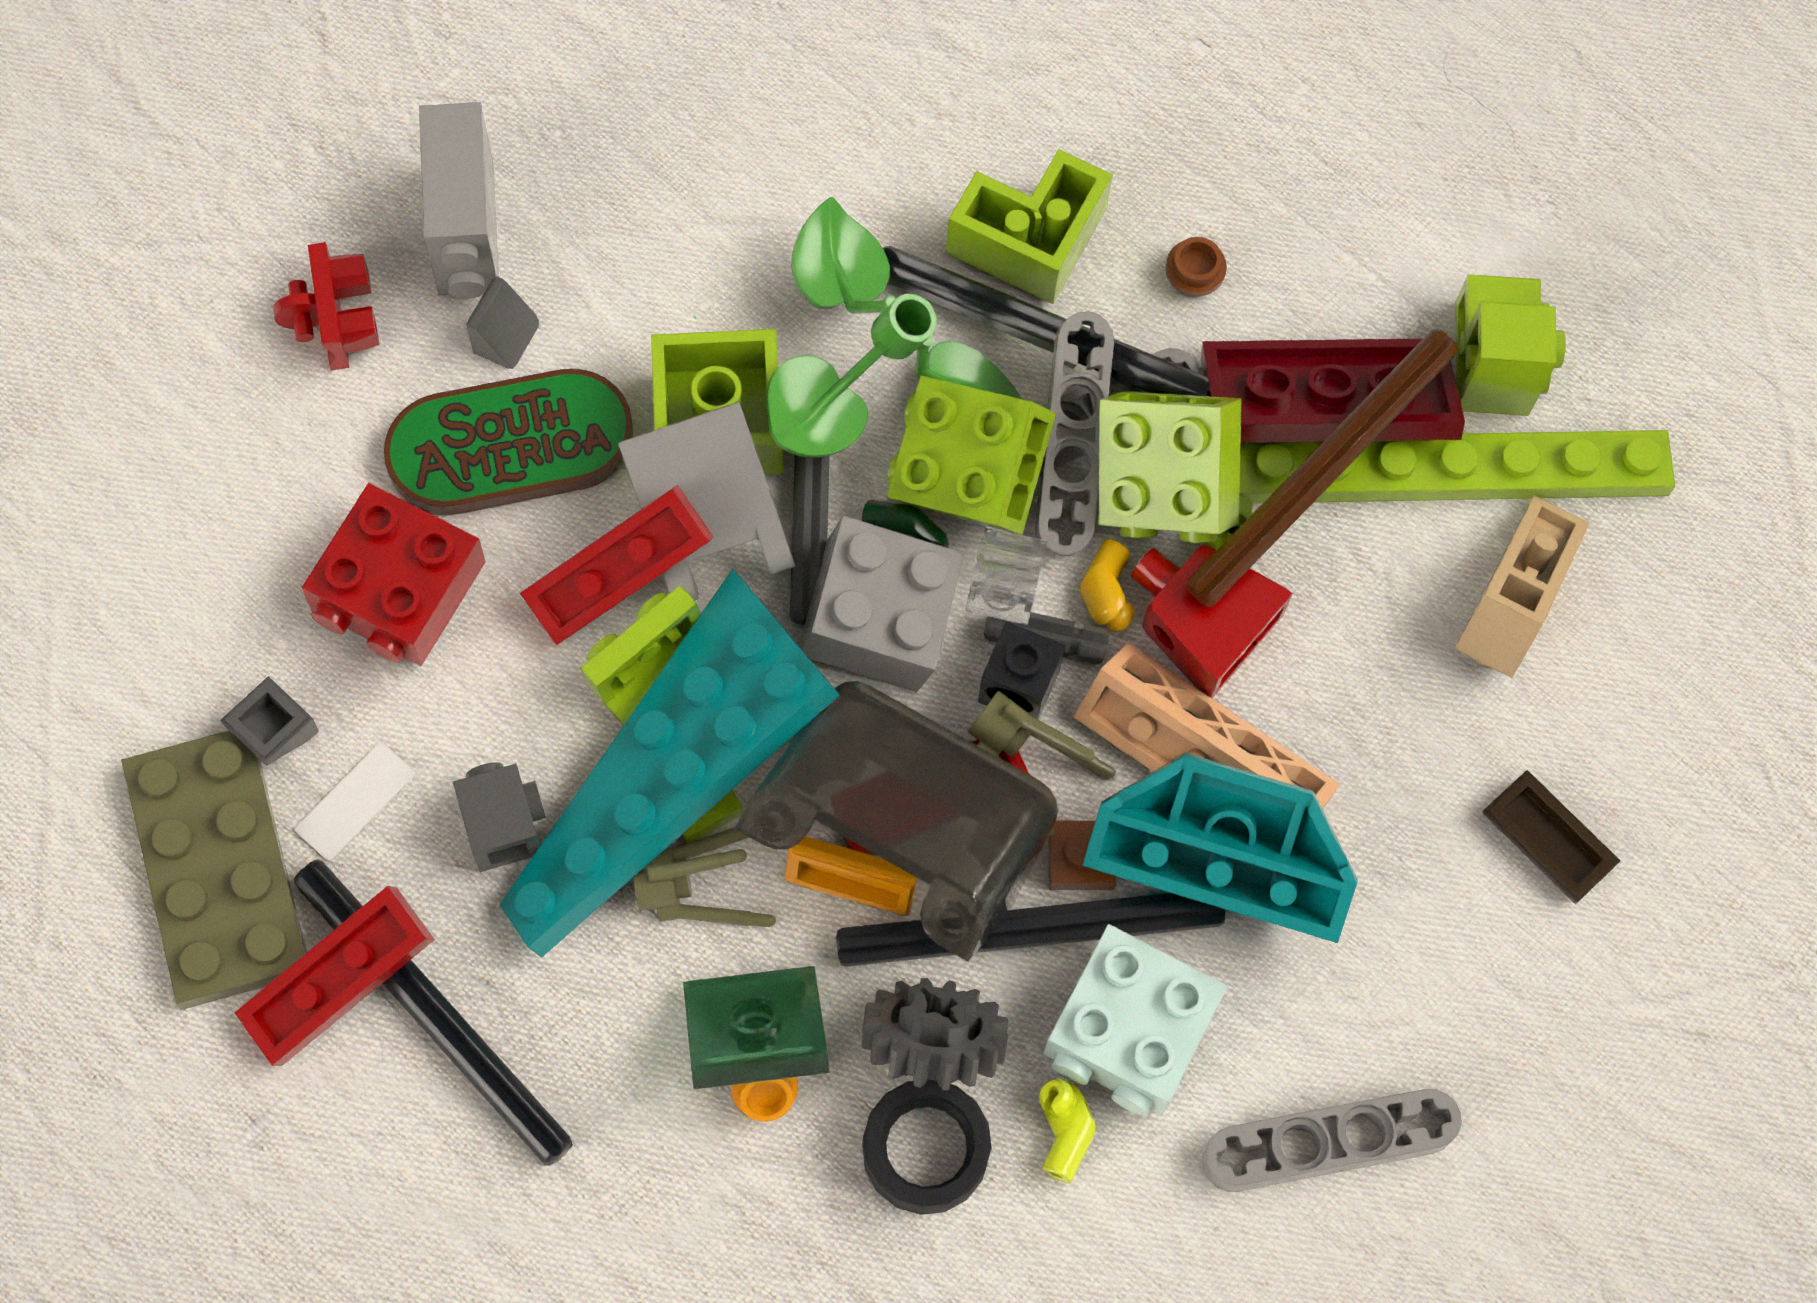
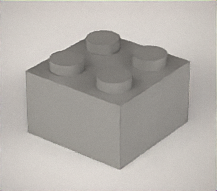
M843 515L826 542L799 647L811 660L918 692L936 669L964 553Z

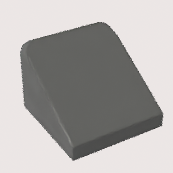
M498 276L491 280L466 323L473 353L507 369H513L518 364L539 327V319L532 309L504 279Z
M269 676L220 720L266 766L308 742L319 732L314 719Z

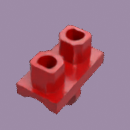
M326 242L308 245L314 294L308 293L307 284L304 280L289 282V295L279 299L273 305L274 319L279 326L294 329L296 341L302 343L314 339L313 327L319 325L322 346L328 352L331 371L350 368L347 353L358 352L380 345L372 306L341 311L339 300L341 298L371 294L367 263L364 254L331 257Z

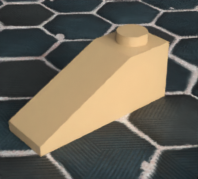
M1534 495L1455 649L1473 658L1480 665L1493 668L1513 678L1546 619L1590 523Z

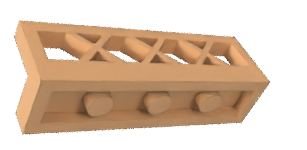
M1129 643L1100 669L1073 716L1074 719L1151 771H1155L1184 753H1189L1297 786L1291 782L1295 781L1305 789L1312 790L1315 793L1322 809H1324L1340 786L1338 782ZM1125 669L1129 670L1130 672H1132L1133 674H1135L1147 683L1140 681L1139 679L1125 671ZM1184 709L1189 710L1190 712H1192L1193 714H1195V715L1198 716L1199 718L1194 717L1193 715H1191L1190 713H1188V712L1185 711ZM1237 745H1241L1242 747H1244L1245 749H1247L1248 751H1250V752L1253 753L1254 755L1249 754L1248 752H1246L1245 750H1243L1242 748H1240V747L1237 746Z

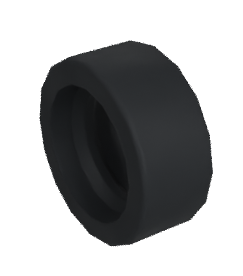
M928 1079L921 1088L915 1087L913 1081H907L887 1092L870 1112L862 1142L865 1171L877 1193L896 1208L919 1215L946 1212L968 1200L983 1181L992 1149L989 1123L977 1101L956 1085L951 1084L949 1090H942L936 1080ZM930 1107L946 1112L958 1122L965 1135L967 1152L962 1167L953 1178L940 1185L923 1187L907 1182L895 1172L888 1159L886 1142L891 1127L900 1116L913 1109Z

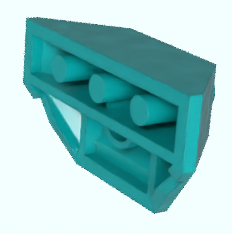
M1189 753L1180 755L1101 801L1082 865L1335 943L1339 941L1358 883V879L1312 790Z

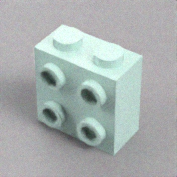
M1108 924L1048 1038L1043 1055L1053 1059L1051 1067L1067 1079L1086 1085L1089 1079L1114 1091L1111 1096L1112 1100L1126 1110L1141 1116H1147L1149 1111L1162 1116L1228 985Z

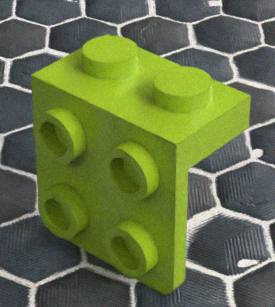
M681 585L668 595L661 592L650 598L638 610L635 623L619 636L613 633L598 641L586 656L588 662L580 667L590 689L623 726L701 615L697 603Z

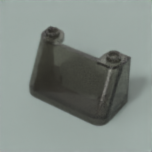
M859 681L844 682L835 687L840 696L796 735L747 802L735 829L764 846L775 850H783L798 845L811 830L816 820L931 885L923 900L920 911L922 926L928 937L939 946L969 962L1016 901L1056 822L1058 814L1056 798L1050 788L1040 780L872 686Z

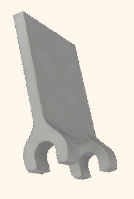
M739 401L618 442L641 509L678 485L714 536L710 542L663 573L669 593L681 585L694 601L698 600L699 591L689 562L753 540L760 541L771 575L795 567L791 549Z

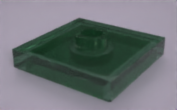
M815 966L683 982L694 1089L829 1073L828 1052Z

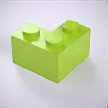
M1060 149L1057 150L1032 196L976 171L948 219L946 254L1054 304L1107 209L1113 174Z
M1467 275L1455 302V342L1458 346L1456 353V385L1463 412L1529 416L1540 394L1546 395L1548 393L1552 371L1554 368H1561L1565 358L1566 335L1564 331L1556 330V306H1550L1549 303L1541 302V279Z

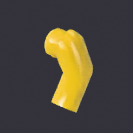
M1106 539L1103 541L1081 580L1080 595L1090 617L1096 624L1105 625L1111 632H1120L1132 623L1135 612L1133 605L1125 601L1126 596L1117 581L1131 557V552L1123 544L1112 539Z

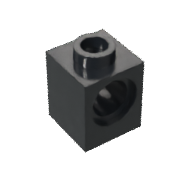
M1006 621L981 677L978 703L987 706L995 694L1000 691L1029 713V715L1039 720L1060 672L1066 645Z

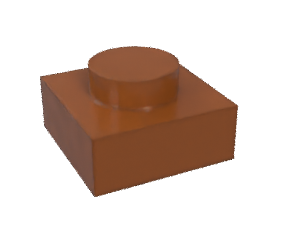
M1050 820L1049 823L1054 828L1055 833L1053 837L1048 838L1049 890H1114L1116 876L1082 866L1095 821Z

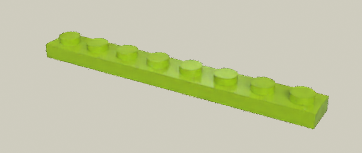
M1668 430L1463 433L1462 440L1373 441L1315 502L1532 499L1534 495L1539 498L1669 496L1676 486ZM1322 442L1240 443L1239 495L1249 498L1253 504L1264 503Z

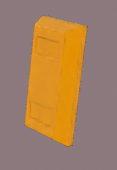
M804 835L790 842L784 879L787 882L898 915H910L917 883L913 867Z

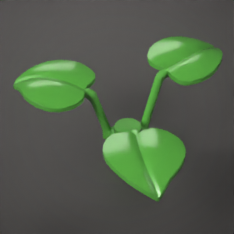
M834 197L826 199L808 217L797 235L791 258L792 275L801 294L809 303L820 309H831L844 302L847 311L851 314H881L874 320L871 327V338L874 347L841 379L829 362L811 355L796 356L788 359L774 372L767 387L766 409L770 436L774 439L777 446L794 455L810 458L834 455L851 446L864 431L869 413L864 400L848 387L882 355L899 360L909 357L917 350L915 375L919 379L921 375L1022 399L1009 379L987 357L971 346L955 341L939 342L933 346L934 339L932 335L937 326V317L932 305L923 297L916 294H903L897 298L888 295L883 301H874L883 293L890 278L888 258L878 240L865 227L848 215Z

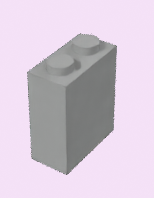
M481 102L419 106L424 240L439 295H451L461 299L476 298L486 291L492 279H495L496 276L499 277L494 165Z

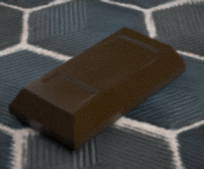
M1528 770L1521 774L1482 811L1575 905L1621 861Z

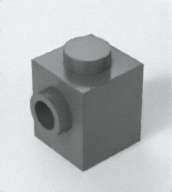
M498 762L474 767L466 773V778L453 781L472 854L479 872L533 857L540 847L534 821L546 818L536 781L523 784L516 763L504 767L502 763Z

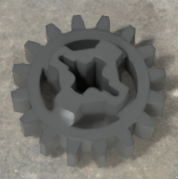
M921 978L920 984L911 987L903 981H898L895 983L894 994L879 989L876 992L875 1003H866L861 1046L862 1049L871 1050L870 1062L872 1065L890 1064L888 1076L893 1079L903 1075L913 1076L914 1086L919 1088L926 1083L927 1079L936 1080L942 1090H949L951 1083L957 1080L972 1087L976 1085L977 1073L992 1078L995 1075L996 1064L1004 1063L1009 1035L1007 1034L1009 1021L1007 1017L998 1016L999 1004L996 1002L979 1003L980 991L977 989L957 992L956 982L950 980L944 984L943 988L933 987L932 982L928 978Z

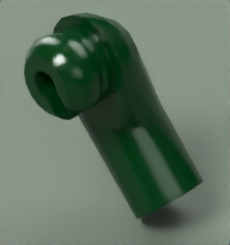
M872 499L868 500L862 512L863 522L949 549L946 533L918 507Z

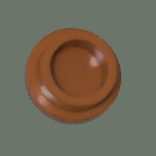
M1191 237L1181 241L1171 249L1167 257L1165 269L1169 282L1176 290L1188 296L1200 297L1213 293L1221 286L1225 278L1227 264L1222 251L1213 241L1204 237Z

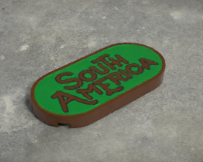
M583 369L554 370L435 393L414 401L403 409L392 422L385 438L384 459L393 486L406 500L408 498L411 502L420 505L421 509L434 514H461L582 490L604 482L617 470L616 466L623 460L618 442L633 437L632 417L629 405L621 391L605 377Z

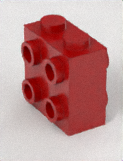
M368 483L301 588L312 611L311 617L326 629L343 635L348 629L368 639L366 642L367 646L379 656L394 663H399L402 658H405L422 666L486 561L478 537Z

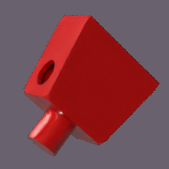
M1202 545L1180 568L1157 549L1152 548L1143 556L1131 574L1132 579L1155 596L1147 607L1142 627L1145 633L1198 690L1213 698L1284 616L1293 593L1282 585L1249 569L1214 606L1205 607L1190 594L1187 584L1190 578L1217 550L1210 546Z

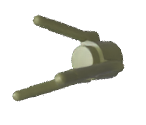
M1000 691L995 694L967 731L980 741L971 754L992 770L1026 816L1046 838L1053 837L1055 833L1054 828L998 756L1001 751H1004L1013 758L1031 735L1107 779L1114 778L1116 774L1115 769L1099 760L1091 749L1029 715V713Z
M769 816L672 849H665L633 877L639 910L657 909L659 922L688 919L744 926H774L776 919L771 914L680 904V898L692 896L690 874L743 862L747 858V853L743 849H737L693 859L688 858L774 829L779 825V819L776 816Z

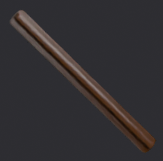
M1440 329L1431 330L1200 567L1187 584L1190 594L1205 607L1214 606L1454 358L1458 350L1455 341Z

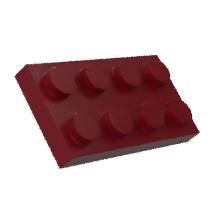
M1423 338L1202 341L1200 361L1203 376L1208 377L1211 381L1209 397L1241 398L1240 443L1323 442ZM1451 361L1374 441L1462 440L1465 418Z

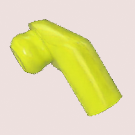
M1055 1078L1046 1082L1039 1092V1104L1056 1138L1041 1169L1053 1178L1071 1184L1096 1133V1123L1080 1089L1064 1079Z

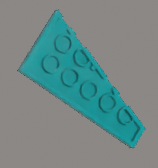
M733 568L499 904L527 947L541 958L840 696Z

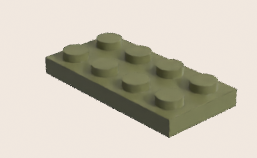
M229 730L121 759L176 1004L181 1010L266 987L306 954L307 951L260 759Z

